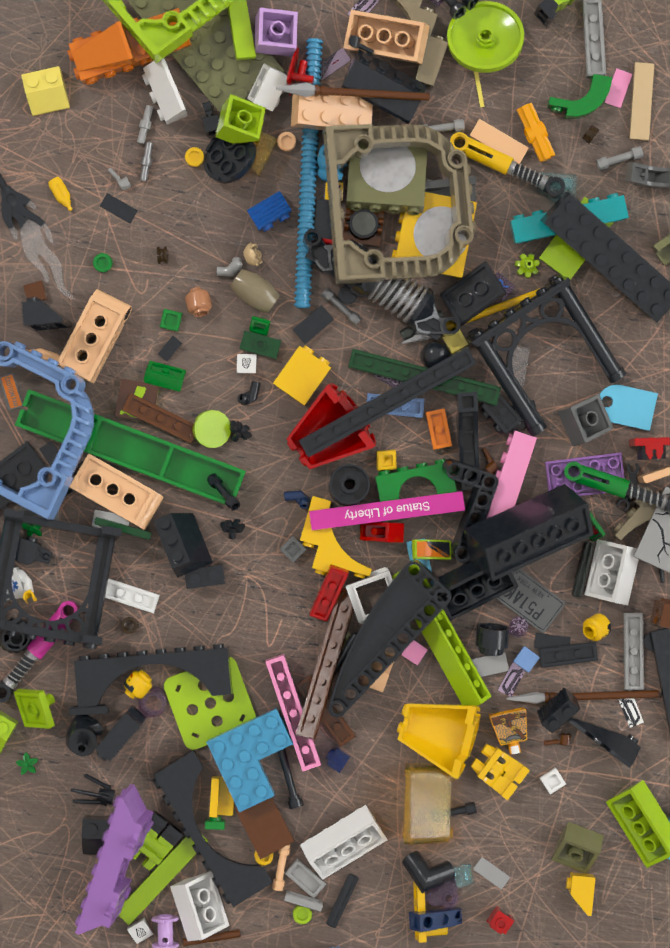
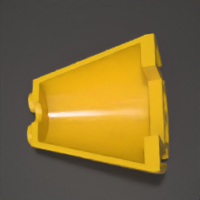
M404 704L401 715H404V721L400 722L397 728V733H399L398 740L453 778L458 779L466 766L464 762L470 757L475 743L481 715L477 711L480 712V707L476 705Z

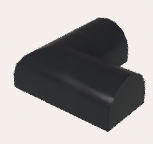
M419 851L410 853L402 861L421 893L448 883L455 878L454 868L449 861H444L429 868Z

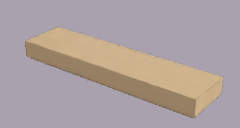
M634 63L629 140L649 141L654 64Z

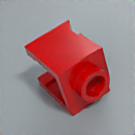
M496 906L486 922L489 923L490 928L499 934H506L514 923V919L510 914L507 916L501 912L500 907Z

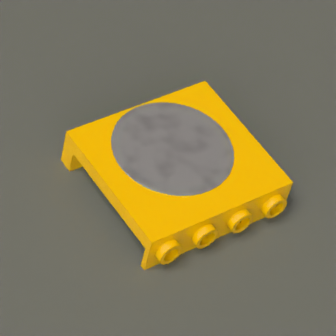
M425 192L423 213L409 215L408 212H400L398 223L402 224L401 231L396 232L395 242H398L397 250L393 249L391 258L428 256L439 253L446 247L445 236L448 229L453 225L451 197ZM471 201L474 203V213L472 214V221H474L477 202ZM458 233L459 239L466 241V236ZM469 244L463 248L457 261L448 270L441 273L442 275L452 276L456 279L462 278Z

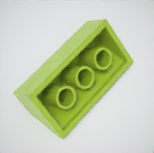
M644 780L630 786L606 801V804L646 868L670 857V822Z

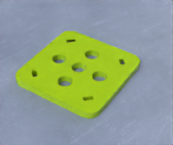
M230 657L234 699L230 702L225 701L223 695L212 696L208 689L201 690L198 686L200 680L187 671L171 676L165 681L164 690L187 748L194 750L207 745L208 739L256 717L234 658ZM181 685L179 692L175 691L177 686ZM207 698L215 699V707H206L205 700ZM190 704L198 707V712L195 715L187 712V707ZM242 714L246 715L243 722L240 720ZM214 716L222 718L223 722L220 726L212 724ZM194 732V733L198 734L199 737L196 738V737L192 736V733Z

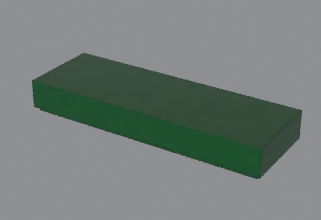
M96 517L94 522L98 526L120 528L123 533L147 540L151 539L153 533L101 517Z

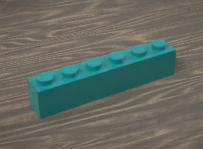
M618 193L607 195V199L600 200L599 197L588 200V203L583 204L604 224L629 218L624 195L619 196ZM543 210L534 211L532 216L525 217L524 214L513 216L514 220H511L509 224L514 245L556 235L540 221L546 214Z

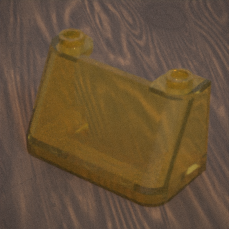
M405 763L403 844L449 843V839H453V827H450L451 781H455V778L434 764Z

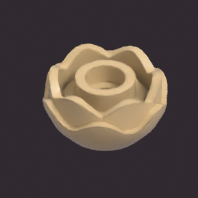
M249 243L243 251L245 260L251 266H259L263 262L261 260L262 253L257 249V244Z

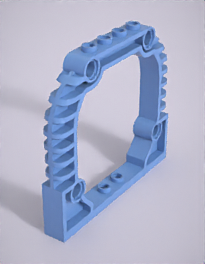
M2 341L0 342V366L12 368L20 365L54 382L58 394L71 403L72 420L70 428L51 468L41 469L38 472V481L29 486L22 487L19 492L3 485V481L0 479V495L46 519H54L74 478L72 477L74 470L91 437L94 427V410L88 395L84 392L85 381L75 374L76 370L67 366L62 368L58 366V361L52 358L46 360L42 358V353L33 349L30 352L25 349L26 345L16 341L13 344ZM9 347L10 353L8 356H5V349ZM75 380L76 387L72 390L70 384ZM49 473H52L53 479L51 482H48L47 475Z

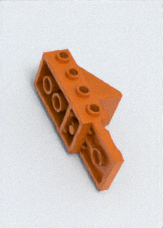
M179 8L171 10L181 13ZM165 13L147 19H162ZM133 18L136 21V23L141 20H138V18ZM121 21L114 23L103 32L100 30L91 33L90 37L73 39V43L69 44L70 50H67L71 62H75L76 68H74V73L77 80L80 79L83 84L87 85L98 82V79L104 77L105 79L114 77L116 73L122 71L129 72L139 65H149L154 61L124 27ZM171 22V23H169L168 25L174 26V25H176L177 23H176V22ZM190 39L173 52L192 46Z

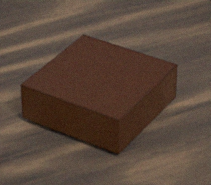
M42 280L23 285L26 298L38 297L41 301L47 300Z

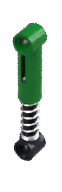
M570 462L564 469L565 478L570 482L623 499L627 495L630 496V499L636 498L637 501L642 500L643 503L648 502L650 505L660 506L661 509L663 508L664 511L670 514V494L669 496L661 495L659 492L655 493L652 490L640 488L639 485L637 487L633 486V483L630 484V480L581 465L578 462ZM570 468H577L580 472L579 475L571 477L568 473ZM583 475H587V476H590V477H593V478H596V479H600V480H602V481L599 482V481H596V480H593V479L584 477Z

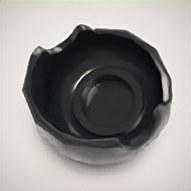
M436 341L424 345L420 352V360L426 368L451 356V351L447 345Z

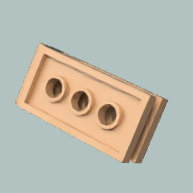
M97 289L90 297L58 359V366L65 368V366L76 370V375L94 384L124 327L123 323L126 322L131 313L132 306ZM101 319H105V324L102 327H98V322ZM92 336H96L95 343L89 344V339ZM87 353V359L80 361L81 355Z
M89 453L69 487L143 530L147 528L164 498L154 490ZM92 476H100L102 479L99 485L91 484L90 479ZM116 485L118 487L117 494L110 495L107 492L108 486ZM127 494L135 497V502L131 505L124 502V497Z

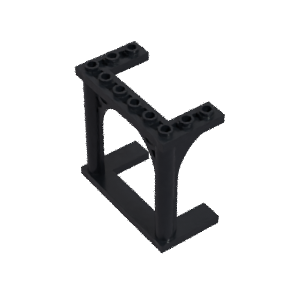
M5 508L2 519L4 520L0 541V630L6 631V635L17 636V633L25 634V638L35 640L37 636L45 637L44 641L56 643V639L63 640L64 645L70 646L80 643L83 644L82 648L96 649L97 646H101L103 637H99L98 634L115 540L117 541L121 537L122 529L109 526L96 528L24 515L25 511ZM22 524L98 537L88 594L81 607L66 618L54 621L35 618L25 612L14 597L12 573ZM10 599L12 601V605H9L6 608H4V604H7L6 600ZM11 609H17L19 611L18 617L15 620L8 621L6 613ZM86 612L85 616L83 617L86 618L85 622L81 617H79V613ZM22 617H25V618L28 619V623H27V624H25V622H21V623H19V624H16V623H18V622L20 621V619H21ZM71 619H76L80 623L81 630L79 632L71 630L69 626ZM41 622L46 624L44 628L40 627ZM65 624L68 633L63 628L59 630L58 625Z

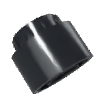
M497 623L477 624L475 645L478 646L479 652L489 656L502 655L504 649L508 648L510 628Z

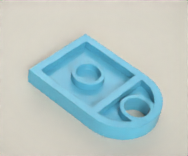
M611 385L600 392L601 400L605 396L610 397L612 400L611 406L605 407L611 423L650 431L658 393L622 385Z

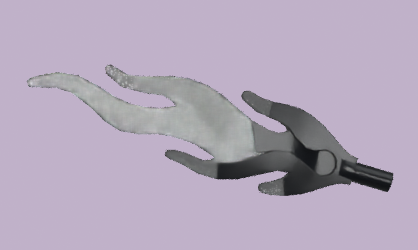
M0 173L2 217L10 229L13 239L17 240L18 238L17 230L13 223V218H15L20 227L22 247L28 260L39 269L44 276L45 282L48 283L49 274L38 258V254L41 255L52 269L57 288L62 294L73 299L74 296L65 288L63 283L61 262L47 247L42 237L41 229L44 230L49 242L54 243L48 225L39 216L25 208L24 205L34 210L37 209L36 205L28 197L8 186Z

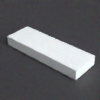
M108 578L105 598L151 613L155 612L159 594Z

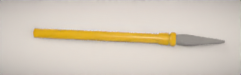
M539 289L490 306L467 323L518 305L527 297L531 299L537 295L535 292ZM447 322L446 328L450 331L455 328V325L452 322ZM417 333L413 337L403 341L402 344L432 338L428 335H421Z

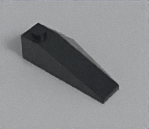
M571 717L568 720L569 723L589 736L598 745L605 748L627 767L631 768L641 748L637 744L638 740L631 734L626 736L623 733L575 717Z

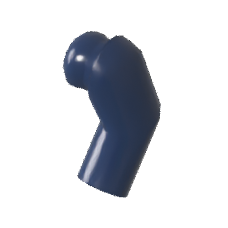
M303 491L284 492L285 501L295 500L301 509H308L310 507L311 501Z

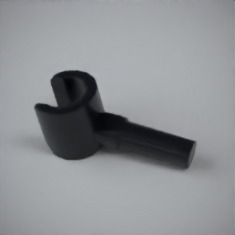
M350 36L349 45L351 47L362 49L373 55V49L360 44V37Z

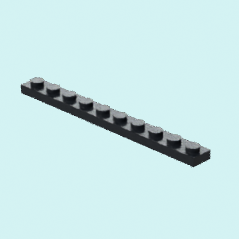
M465 347L305 436L299 442L309 458L477 363L469 348Z

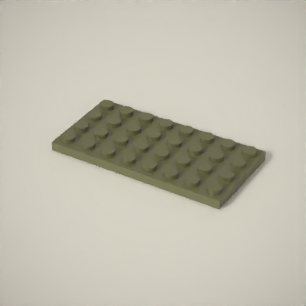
M129 0L128 3L141 19H147L177 8L182 12L197 0ZM227 8L192 33L193 37L190 38L192 46L170 53L219 113H221L222 105L230 94L250 101L247 97L263 64L285 73L284 69L271 54L255 53V59L236 60ZM252 32L253 42H254V41H255V34Z

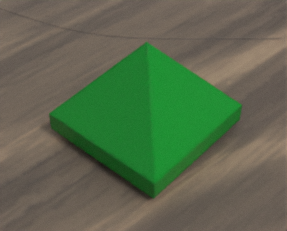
M252 316L249 331L267 336L271 321L264 317Z

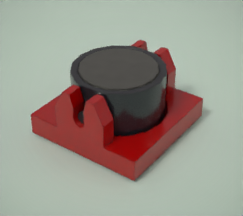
M670 437L632 438L629 440V446H637V460L666 459V446L670 445Z

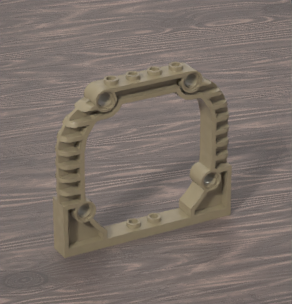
M372 124L325 126L323 139L336 284L426 278L439 275L448 270L457 261L463 248L473 240L474 233L476 232V223L472 221L474 203L470 199L472 184L469 183L468 177L471 174L470 164H467L466 154L461 150L454 149L452 143L439 131L423 125L372 126ZM358 143H364L367 149H360ZM418 147L435 154L438 157L439 169L443 175L449 178L453 225L448 229L445 236L446 247L439 253L428 256L384 258L383 254L377 249L365 252L351 240L343 241L342 220H344V209L340 208L343 194L342 189H339L337 169H341L353 156L358 158L368 156L374 148ZM451 158L458 159L459 165L453 164ZM458 233L464 234L466 241L460 240ZM368 257H374L377 264H370Z

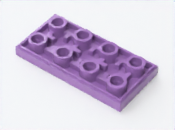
M621 452L545 462L548 491L566 484L579 496L605 493L568 481L565 478L564 469L570 462H578L581 465L624 478ZM575 467L570 468L568 471L571 477H577L580 473ZM583 475L584 477H587V478H590V479H593V480H596V481H599V482L602 481V480H600V479H596V478H593V477H590V476H587V475Z

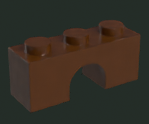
M661 597L660 601L655 600L650 619L651 623L670 628V599Z

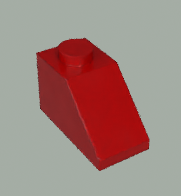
M372 522L360 524V540L403 542L404 523Z

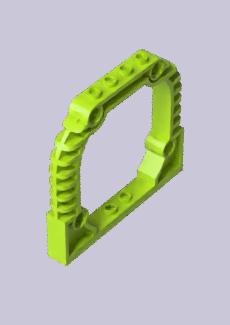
M121 0L102 1L157 64L193 37L192 33L201 28L202 25L209 22L214 16H217L234 0H197L181 13L168 11L163 15L162 19L142 18L137 23L125 10L126 6ZM171 22H176V23H177V24L174 25V26L168 25V24L171 23Z

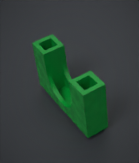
M446 459L434 461L435 465L427 466V462L416 464V468L410 470L408 466L397 468L395 473H390L389 470L378 472L379 476H375L379 501L398 500L402 484L407 479L415 476L428 479L434 485L436 494L457 492L455 480L449 478L442 471V464ZM452 466L449 469V473H453Z

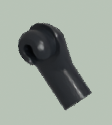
M252 381L250 391L239 394L238 402L241 405H249L256 401L261 383Z

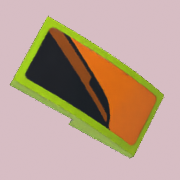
M412 540V559L451 560V541Z

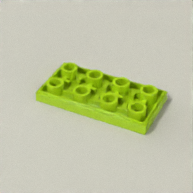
M584 197L581 203L586 204L589 199ZM613 222L607 223L606 225L610 228ZM557 235L538 258L558 274L569 277L570 280L585 261Z

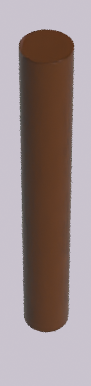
M240 929L215 933L203 940L187 941V938H183V945L189 946L241 937Z

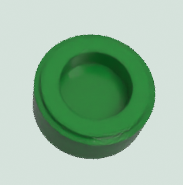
M100 253L94 257L93 266L98 272L106 273L112 268L113 261L108 254Z

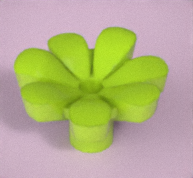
M521 254V261H515L514 265L519 267L517 270L518 275L525 273V278H530L531 273L534 275L538 273L536 266H539L540 262L539 260H534L533 254H529L528 257L525 254Z

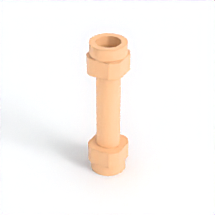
M290 844L278 850L279 860L276 878L273 879L272 883L273 890L283 891L285 883L283 876L286 858L290 854Z

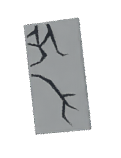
M666 486L662 495L669 496L670 488ZM658 506L655 508L634 557L670 573V514Z

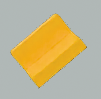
M212 776L209 817H217V815L232 816L234 800L222 776Z

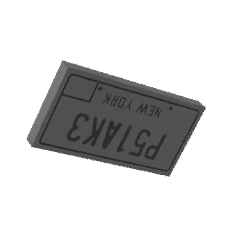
M518 569L512 572L519 587L496 599L544 634L566 603L527 573Z

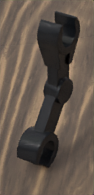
M628 463L626 471L629 473L630 484L633 483V486L637 487L636 473L639 471V465L635 463L636 470L632 472L629 469L630 464ZM626 495L625 499L620 498L616 503V507H619L622 501L626 503L623 511L628 510L631 503L630 496Z

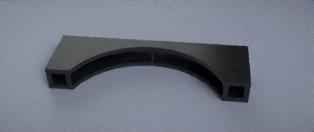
M213 644V648H205V645L193 646V650H186V647H176L174 651L170 652L163 648L155 649V653H148V650L136 651L134 655H129L128 652H118L117 656L111 657L109 653L98 654V658H91L90 655L79 656V659L74 661L78 707L99 705L104 693L117 677L135 667L149 664L171 665L191 673L205 685L212 696L232 694L229 646L224 647V644Z
M191 750L153 773L155 778L152 781L157 789L161 788L165 795L162 797L167 806L171 804L175 810L172 814L176 821L183 823L184 828L182 831L187 839L192 838L195 843L192 847L197 855L201 854L204 858L202 864L207 872L212 871L215 876L212 880L217 888L221 887L224 891L222 897L227 905L231 903L235 907L273 882L263 865L244 864L230 860L215 851L202 837L194 820L192 796L195 782L203 766L195 752Z

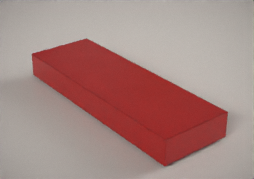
M330 564L309 616L328 621L349 574L348 570Z

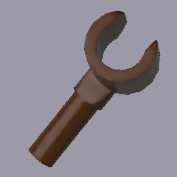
M484 447L482 451L489 462L485 468L491 473H495L498 469L497 464L490 457L486 447Z
M561 733L560 739L544 741V745H568L571 735Z

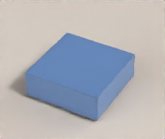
M523 646L513 662L529 673L540 657Z

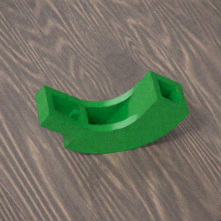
M593 74L589 91L585 97L575 101L550 97L547 108H551V111L555 113L565 111L564 119H579L588 116L597 110L606 99L610 91L612 77Z

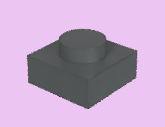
M292 536L280 550L294 562L306 548Z

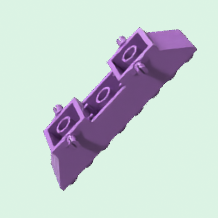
M130 784L127 789H123L120 796L118 795L114 801L113 806L116 808L108 820V824H110L109 830L105 831L102 838L104 845L100 847L97 858H99L98 864L94 865L91 872L93 879L87 885L86 892H88L87 898L83 899L80 907L83 909L82 914L78 915L75 922L77 926L75 933L78 935L99 926L110 928L121 913L124 902L132 891L131 887H129L132 879L125 877L130 860L142 848L146 835L154 824L152 821L154 812L146 809L133 784Z

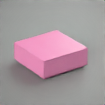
M413 640L401 655L418 665L428 649Z

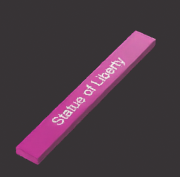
M463 491L313 510L309 511L311 529L318 530L465 511Z

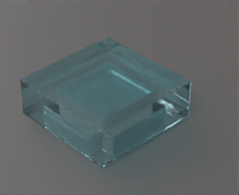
M463 864L454 868L456 887H464L473 883L471 864Z

